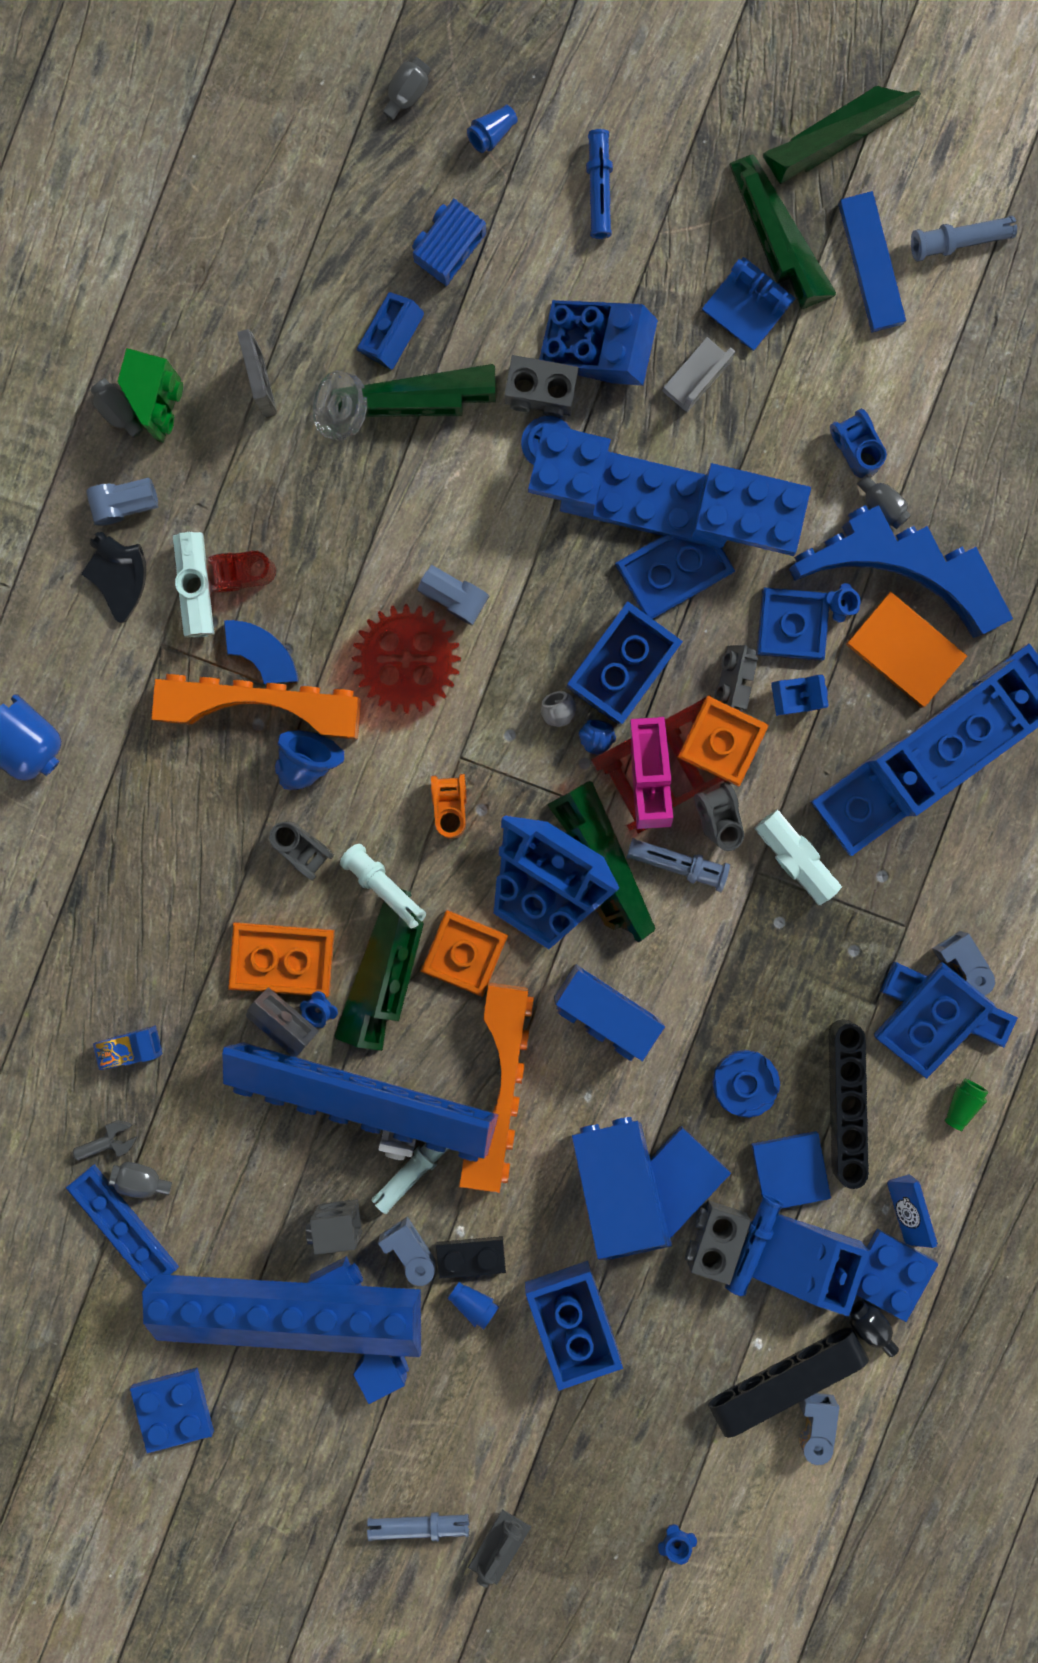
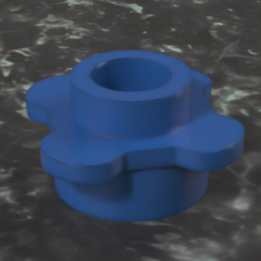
M848 583L841 584L837 591H830L825 596L826 604L830 605V609L833 611L832 617L838 623L844 622L846 616L857 614L860 610V596Z
M315 991L310 1000H304L300 1004L302 1017L317 1028H323L327 1020L334 1019L338 1015L337 1008L331 1005L325 998V994L320 991Z
M676 1524L669 1525L666 1529L667 1535L664 1541L658 1544V1551L660 1555L667 1556L672 1562L683 1565L688 1562L692 1554V1548L697 1545V1538L693 1533L687 1534L681 1531ZM680 1542L679 1547H675L674 1544Z

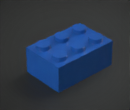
M627 601L570 679L566 688L620 727L683 641Z
M577 964L574 965L554 996L558 1014L572 1023H575L577 1019L586 1024L584 1026L587 1029L586 1032L597 1040L604 1042L607 1038L614 1042L615 1051L630 1061L634 1057L643 1061L665 1028L658 1017Z
M589 1261L525 1282V1294L558 1391L623 1369L621 1355Z

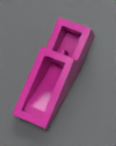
M665 717L630 719L637 829L671 827L673 809Z

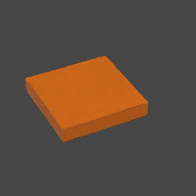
M706 696L677 758L740 787L769 725L710 696Z
M446 910L421 972L483 997L508 934Z

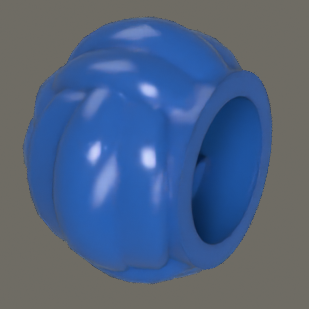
M588 720L579 730L581 744L587 752L592 754L605 753L616 741L613 726L605 721Z

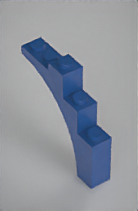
M865 505L848 514L850 520L842 526L846 537H844L843 533H840L824 542L826 548L816 553L813 548L804 551L794 557L797 563L789 568L794 581L819 571L841 567H872L898 573L922 584L941 597L960 617L973 638L981 636L1013 619L977 547L965 552L962 546L943 557L928 526L918 531L915 526H912L897 534V541L879 505L870 510Z

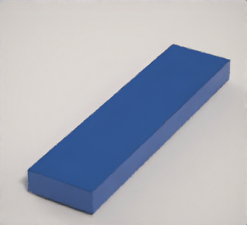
M873 191L840 199L838 206L871 333L904 325L906 317Z
M893 962L880 992L904 1002L927 976L897 962ZM995 1007L971 1033L1004 1048L1018 1017Z
M95 1164L66 1187L68 1192L146 1286L157 1274L171 1275L178 1269V1264L120 1194L116 1192L115 1188L108 1185L109 1181Z

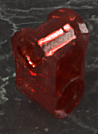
M260 551L223 553L208 557V563L213 568L215 584L212 585V592L226 593L243 588L264 586L272 582L276 575L274 562ZM259 560L264 561L265 569L263 573L258 576H252V565Z

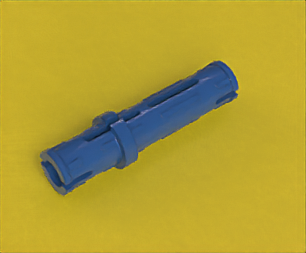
M595 129L589 131L588 134L589 161L586 163V172L590 174V237L605 239L612 235L610 173L613 171V162L609 160V131Z
M763 1195L754 1220L750 1222L749 1232L744 1241L730 1285H725V1288L735 1295L746 1296L747 1288L767 1240H771L774 1235L772 1228L783 1206V1203L775 1197Z

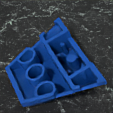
M511 816L502 817L501 828L504 830L502 845L499 847L501 865L500 874L496 879L494 914L547 949H550L606 899L612 896L619 889V886L603 856L549 822Z

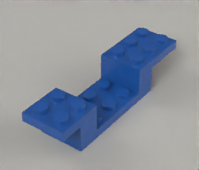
M544 423L528 493L561 500L560 512L660 536H673V539L711 548L715 546L722 549L728 540L794 556L796 554L811 487L711 463L706 475L609 452L608 449L611 441L609 438Z
M1030 643L1024 645L972 683L974 688L904 739L890 743L810 801L849 856H853L906 816H917L1038 728V654Z

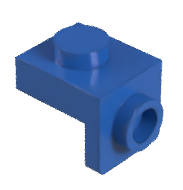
M823 674L771 683L776 716L810 712L827 708L829 705L827 698L828 690Z

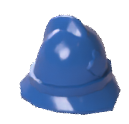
M296 730L287 731L278 737L280 748L278 750L279 757L275 763V772L278 774L279 783L284 789L299 790L309 787L320 776L326 775L330 769L344 762L345 751L333 740L318 733Z

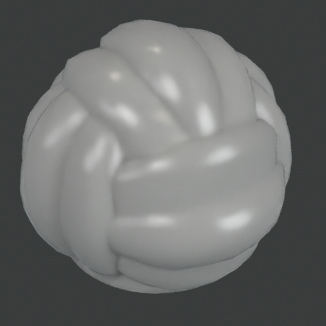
M557 691L547 695L542 700L541 715L548 725L556 727L565 726L574 718L576 703L570 694L564 691Z

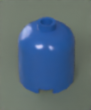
M15 694L11 698L14 704L9 708L4 703L0 705V768L17 780L26 781L34 779L40 773L48 776L60 762L55 758L61 749L62 741L60 734L22 697Z

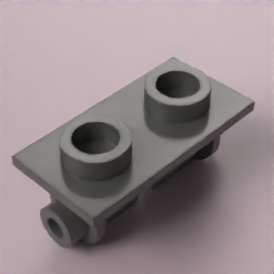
M747 645L727 646V651L722 658V673L719 685L714 693V699L743 712L748 708L752 687L741 685L742 679L753 681L759 658L756 657L757 650L747 648Z
M503 1509L468 1566L469 1569L478 1574L476 1580L485 1588L489 1584H498L531 1529L530 1525Z

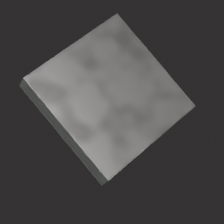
M249 329L239 331L237 335L253 398L264 417L276 415L277 410L262 351Z

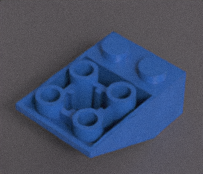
M552 300L539 360L579 367L578 376L613 384L643 386L658 320L643 304Z
M778 1214L772 1228L774 1235L771 1240H767L752 1277L815 1306L849 1317L870 1254L868 1248L860 1240Z

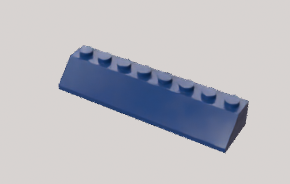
M244 1042L226 1046L223 1049V1084L234 1087L233 1092L249 1097H252L253 1093L265 1096L264 1101L270 1104L284 1106L285 1102L297 1105L296 1110L299 1112L316 1115V1112L319 1111L329 1114L328 1119L333 1122L348 1124L350 1120L361 1123L360 1128L362 1130L372 1133H380L381 1129L394 1133L393 1138L408 1143H412L413 1139L426 1142L425 1147L438 1152H445L446 1148L459 1152L458 1157L469 1161L477 1162L478 1158L484 1159L489 1153L499 1114Z
M157 1274L142 1291L143 1324L157 1341L406 1357L421 1356V1289Z

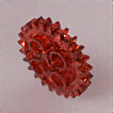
M405 604L403 613L398 614L396 608L391 606V616L386 617L384 613L378 611L380 622L376 624L370 619L367 620L371 628L370 632L359 630L358 633L365 640L364 643L353 644L357 650L361 651V655L352 657L353 662L361 664V667L353 671L355 676L365 677L359 683V687L361 689L371 687L367 695L369 699L375 698L377 695L380 696L379 707L382 708L389 701L391 702V712L393 713L397 711L399 705H403L405 714L410 713L411 705H415L418 711L422 713L423 702L427 701L434 708L436 705L433 697L438 695L446 699L447 697L442 690L443 687H455L449 677L459 676L460 671L453 668L452 664L462 662V659L457 655H452V652L459 649L460 646L459 643H449V640L455 635L453 630L442 631L446 625L445 619L440 620L436 624L434 623V611H431L424 617L422 606H418L413 614L410 612L408 604ZM423 634L431 636L433 644L430 649L419 651L415 648L414 644L418 636ZM386 635H396L399 638L397 648L393 651L382 649V639ZM409 651L414 658L435 656L437 661H411L409 667L405 668L400 661L380 663L377 662V658L380 656L402 658L405 652ZM424 667L429 668L433 672L431 682L426 685L416 683L414 677L417 670ZM387 668H395L399 671V679L392 685L384 684L381 679L383 671Z

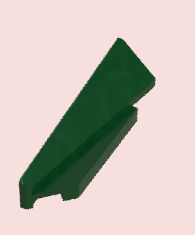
M875 86L791 138L790 142L763 153V158L779 184H782L803 170L805 172L810 171L915 106L921 93L920 91L905 93Z
M751 154L729 164L776 283L790 280L801 310L836 295L835 289L757 158Z
M488 364L337 389L334 391V417L463 416L462 403H496L495 365Z
M587 781L548 803V807L566 830V834L605 858L619 886V889L596 908L604 925L613 930L622 928L632 933L634 940L637 942L645 939L655 931V925L593 782Z
M401 889L409 898L412 896L410 891ZM383 901L334 1036L337 1040L358 1048L383 1050L387 1020L399 1021L424 926L423 921L421 922L413 913L410 915L414 917V920L419 925L415 928H410Z

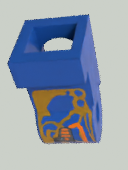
M156 1025L93 1043L99 1070L156 1059L163 1054Z

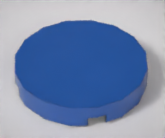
M740 1050L730 1053L720 1061L715 1068L712 1085L715 1097L725 1110L734 1115L749 1118L759 1116L772 1107L777 1093L779 1094L780 1080L778 1071L768 1058L759 1052Z

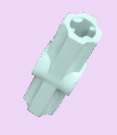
M184 532L173 535L177 570L175 586L179 592L184 637L199 638L214 635L210 598L212 585L208 579L204 534L201 532ZM195 577L200 578L201 586L199 590L194 593H188L186 589L188 581Z
M778 810L767 815L754 827L764 842L777 855L775 858L791 878L798 880L818 905H822L830 900L842 888L830 871L819 860L821 857L806 838L797 834Z

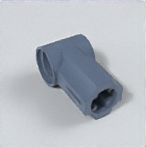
M150 478L117 486L109 483L100 484L86 490L94 525L98 526L118 523L124 519V516L159 508L157 493Z
M433 565L425 572L417 589L418 592L448 608L447 611L470 625L474 624L489 598V595L477 586L467 581L462 583Z

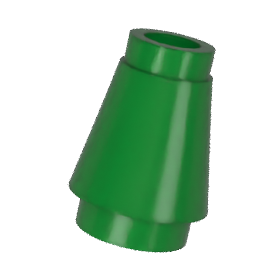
M964 1078L961 1084L956 1085L947 1117L944 1121L951 1127L963 1131L965 1126L987 1103L986 1096L988 1091L981 1085Z

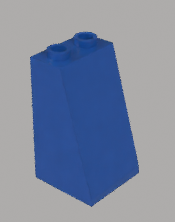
M624 1117L613 1120V1126L600 1129L599 1124L580 1128V1134L572 1135L597 1258L599 1260H612L672 1247L642 1124L639 1121H632V1117Z

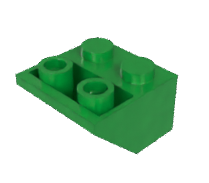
M126 348L117 382L141 424L158 442L164 443L166 434H170L174 426L172 411L175 402H179L182 397L183 382H181L180 376L167 359Z

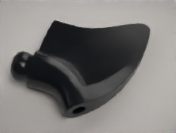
M97 532L94 534L96 537L90 539V545L96 549V552L81 575L95 584L102 592L115 620L124 623L135 610L144 590L146 560L140 544L124 546L111 536L107 537L103 532Z

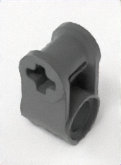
M728 782L720 784V788L703 794L700 792L695 794L694 801L700 816L704 835L724 851H732L738 848L743 842L744 830L738 809V798L733 787Z
M292 821L277 823L270 831L269 840L274 849L288 859L300 873L312 881L316 877L315 872L327 858L332 859L334 856L333 852L323 843L309 835ZM282 827H288L294 832L295 840L290 846H285L278 840V832ZM315 852H317V855L313 858V860L309 864H307V861L313 856Z

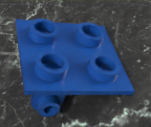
M743 257L741 260H737L731 269L732 272L704 305L702 311L754 351L796 298Z

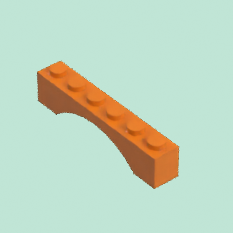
M166 674L165 680L155 679L151 720L193 725L206 715L223 708L241 704H263L279 707L296 714L325 737L358 739L361 699L353 697L354 691L334 689L333 695L320 694V688L311 686H300V692L286 691L287 685L266 683V689L253 688V682L244 680H233V686L219 685L220 679L199 677V683L186 682V676Z
M488 983L483 1020L491 1031L499 1052L501 1086L497 1103L492 1113L499 1115L488 1155L484 1159L478 1158L477 1162L463 1159L459 1187L500 1193L501 1183H508L510 1163L504 1162L506 1149H513L515 1130L509 1129L510 1117H517L520 1097L514 1096L515 1083L522 1084L524 1063H518L520 1050H527L529 1030H523L525 1016H532L534 997L528 996V988Z

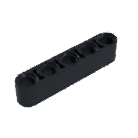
M841 1019L831 1025L828 1034L831 1168L833 1174L842 1185L849 1189H857L865 1185L869 1175L866 1037L861 1027L849 1020ZM847 1028H852L854 1032L852 1041L848 1044H841V1032ZM847 1062H853L855 1066L853 1074L846 1078L842 1077L840 1073L841 1067ZM847 1096H854V1107L848 1111H843L841 1108L843 1099ZM847 1130H855L856 1138L850 1144H843V1134ZM855 1163L857 1165L855 1174L851 1177H843L845 1166Z
M843 1328L718 1394L708 1403V1407L723 1435L727 1438L735 1437L861 1370L868 1364L869 1358L852 1328Z

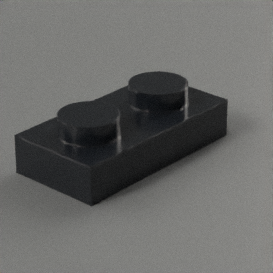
M503 1236L440 1241L436 1244L439 1279L506 1273Z

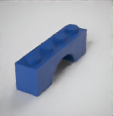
M346 1256L311 1274L307 1283L362 1286L363 1277L358 1266L355 1263L350 1264ZM363 1354L356 1363L353 1375L368 1404H371L404 1387L409 1367L404 1356Z

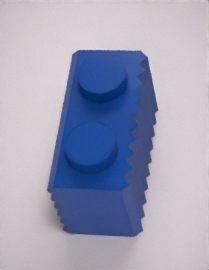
M454 198L448 206L443 204L439 207L432 220L434 225L428 233L422 231L412 245V249H414V262L445 286L449 285L458 270L461 269L470 254L473 253L474 249L477 248L482 238L486 235L485 221Z

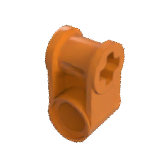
M460 774L458 778L438 779L436 775L431 776L432 804L434 806L436 829L445 838H458L466 829L465 804H467L465 774ZM442 789H456L451 791H441ZM454 814L460 819L459 828L451 833L444 831L441 825L443 818L446 815Z

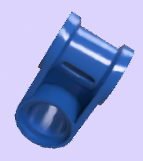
M861 408L855 411V416L841 423L834 422L830 424L832 438L837 447L842 451L854 475L859 478H863L866 474L869 477L874 476L884 464L887 453L868 413ZM868 453L872 455L875 459V465L865 464L861 459V454Z

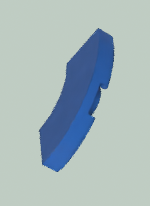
M235 620L224 621L227 654L242 656L252 661L260 671L264 685L266 683L284 684L299 682L292 657L283 644L272 634L251 623Z

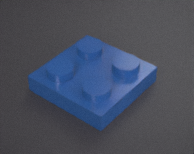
M877 1228L867 1246L870 1254L856 1295L907 1322L935 1272L938 1263Z
M198 1367L135 1383L131 1386L130 1391L147 1453L212 1437L214 1428Z

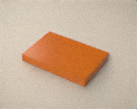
M889 592L846 643L849 648L921 708H924L967 658L964 652L892 592Z
M234 922L228 990L264 992L269 987L273 992L280 994L312 996L315 991H320L325 994V997H329L335 930Z

